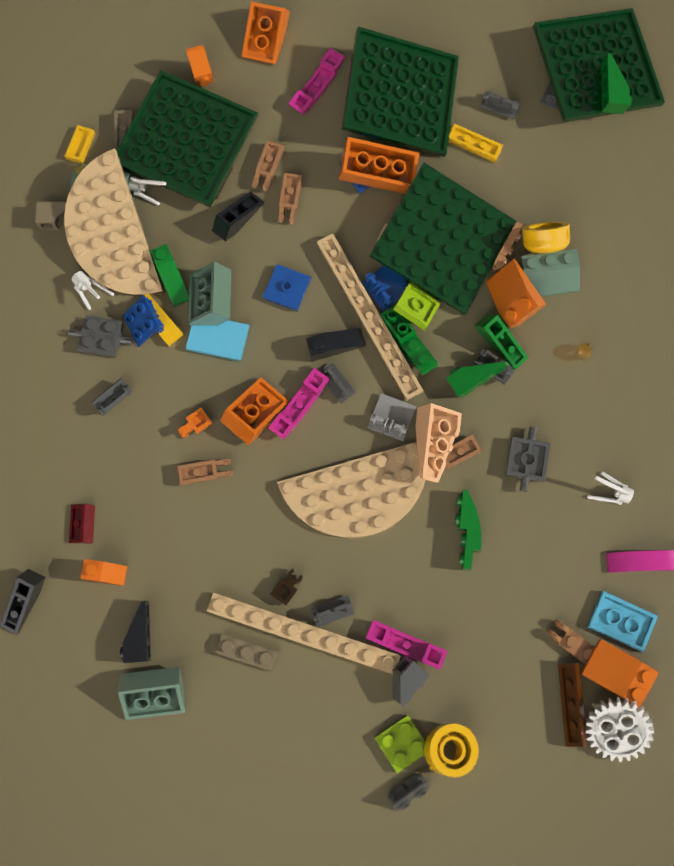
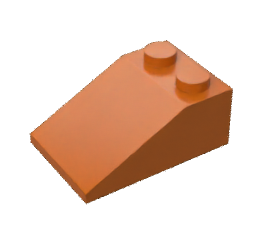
M251 2L242 57L276 64L287 30L290 11L286 8Z
M515 259L486 281L496 308L509 328L519 327L547 305Z
M260 377L225 409L220 421L249 446L289 403V400Z
M599 639L580 674L616 697H619L622 701L628 698L629 704L636 701L638 708L644 702L659 672L608 642Z

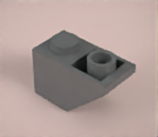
M406 655L393 669V698L402 706L412 699L413 694L419 687L425 684L426 679L429 677L419 665Z

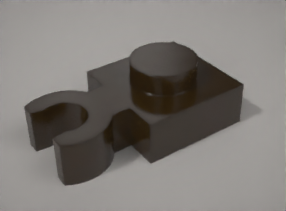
M293 569L288 572L287 581L281 578L270 593L271 596L285 606L288 605L297 592V589L293 586L300 583L303 579L302 575L296 580L292 579Z

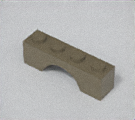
M51 200L36 202L35 223L40 230L59 229L64 222L67 200H62L61 202H53Z

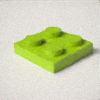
M409 282L393 310L425 330L438 309L440 302Z
M408 715L374 737L396 773L425 755V741Z

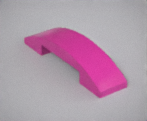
M330 47L321 59L318 69L303 89L297 91L288 105L301 114H305L328 88L343 64L345 57Z
M314 368L304 380L299 391L283 412L278 414L268 429L284 440L305 416L330 379Z
M674 550L606 553L608 573L674 571Z
M373 620L366 637L370 641L441 670L448 652L445 649L424 642Z

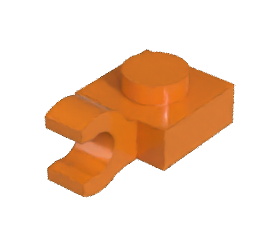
M201 407L186 417L188 423L180 427L178 431L181 437L185 438L193 430L196 434H199L213 423Z

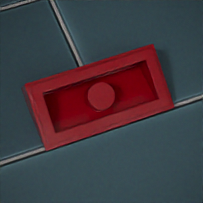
M71 505L70 544L93 543L94 505Z

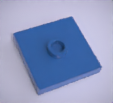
M276 264L263 299L298 312L311 281V276Z

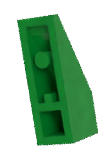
M607 53L601 63L602 112L624 114L632 103L630 88L613 56Z
M165 244L150 250L173 306L175 307L189 301V294L168 245Z
M487 313L474 325L483 339L514 370L529 358L498 315Z
M497 362L462 368L457 367L450 372V376L446 379L457 396L463 398L510 365L508 362Z

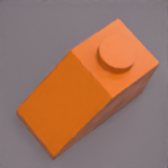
M204 45L186 49L196 86H207L214 82Z
M84 559L80 579L124 586L128 566Z

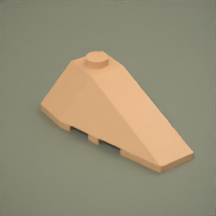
M432 403L417 408L415 427L420 479L434 483L439 482L446 466V458L453 449L454 439L459 435L462 413Z

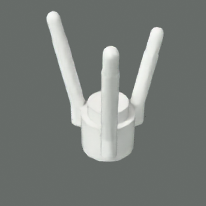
M131 176L128 186L130 191H134V196H139L159 206L160 203L141 192L146 190L147 184L166 185V182Z
M83 271L77 272L72 277V282L75 284L74 289L79 293L88 310H91V307L82 290L88 289L97 299L100 298L91 287V282L111 296H114V292L94 280L91 276L86 275Z
M602 471L601 475L611 482L598 476L595 479L615 489L614 496L616 499L592 495L587 496L588 499L622 505L623 502L628 504L631 501L634 490Z

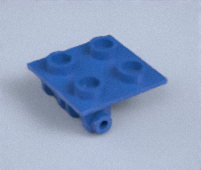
M385 266L373 274L371 272L365 276L366 279L361 282L382 311H385L397 302L408 285L403 277Z
M142 295L122 315L138 347L155 332L162 333L164 331V324L158 319L159 315L156 314L157 311L152 301L146 298L145 295Z

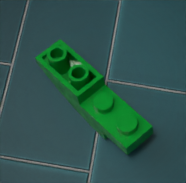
M394 305L382 312L380 316L404 355L423 376L436 368L438 362L419 339L415 329L408 320L393 310Z
M463 490L461 495L458 494L457 506H460L459 514L456 513L455 525H458L457 531H465V534L461 535V545L464 548L463 553L459 555V565H462L461 570L470 571L472 568L473 552L479 553L481 551V527L475 504L469 492Z

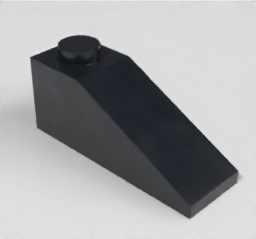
M251 191L216 215L212 232L226 242L240 231L261 208L264 201Z
M361 328L328 332L306 338L312 362L366 346Z
M27 569L17 577L0 627L16 635L19 634L41 592L46 577L30 569Z
M141 601L123 641V647H120V658L123 659V663L151 662L149 601Z

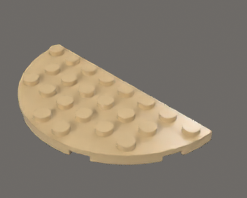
M114 148L91 161L81 171L70 189L64 213V225L68 244L80 266L100 284L125 294L145 295L146 293L156 294L164 292L121 162Z
M417 442L282 480L277 482L290 509L298 518L313 529L331 536L362 538L383 532L406 516L417 502L423 490L425 480L420 479Z

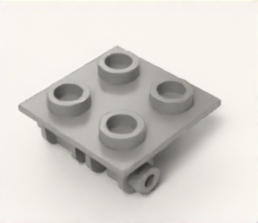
M381 393L367 428L403 441L416 406Z

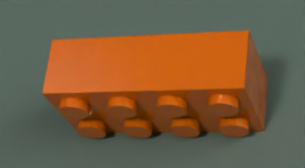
M348 137L343 145L338 180L405 194L416 176L419 153Z

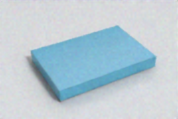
M229 320L219 325H192L186 350L241 362L250 326Z
M601 591L587 628L643 653L658 616L612 594Z

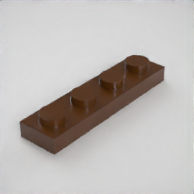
M558 664L566 747H586L588 745L580 664Z

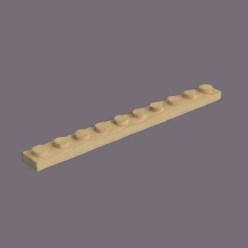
M332 233L317 241V246L405 400L408 401L423 393L421 385L334 234Z
M213 593L207 612L390 674H393V669L398 665L401 655Z

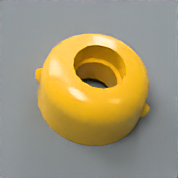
M556 221L535 223L522 227L524 248L529 252L537 254L554 253L565 249L570 243V224L568 222Z
M460 724L439 725L426 738L424 745L426 761L430 766V770H434L442 776L461 777L472 770L478 758L479 750L475 736L469 728ZM449 740H452L456 747V753L452 760H448L443 752L444 745Z

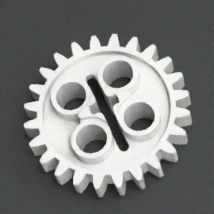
M617 697L616 702L608 698L609 704L601 701V708L595 705V712L590 711V718L586 719L587 740H590V746L595 747L596 753L602 751L603 758L610 755L611 761L618 757L619 762H622L623 757L630 761V755L638 758V751L644 754V747L650 748L649 741H653L652 733H654L652 719H649V713L644 712L642 705L637 708L636 701L629 704L628 698L621 702L619 697ZM626 716L631 717V718L628 719V720L622 719L623 717H626ZM605 721L611 722L610 724L606 725L602 724ZM630 735H636V737H634V738H630V737H628V736H630ZM611 739L616 740L615 742H608Z

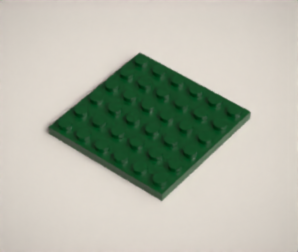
M633 8L534 23L535 36L563 122L615 114L602 112L601 63L607 53L613 56L630 88L632 103L625 112L658 107L665 103Z
M358 26L355 33L341 130L445 157L448 148L459 56Z
M160 70L116 151L123 169L147 180L166 182V185L160 186L211 208L258 117V112Z
M424 162L369 257L464 315L467 313L517 221Z

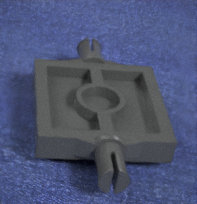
M85 315L81 330L69 329L68 332L69 337L79 338L77 350L79 353L116 358L117 350L121 344L132 345L133 342L132 337L122 336L123 322L121 320Z
M529 427L527 438H511L506 475L520 479L519 491L528 492L529 481L544 482L546 478L551 444L535 439L536 427Z

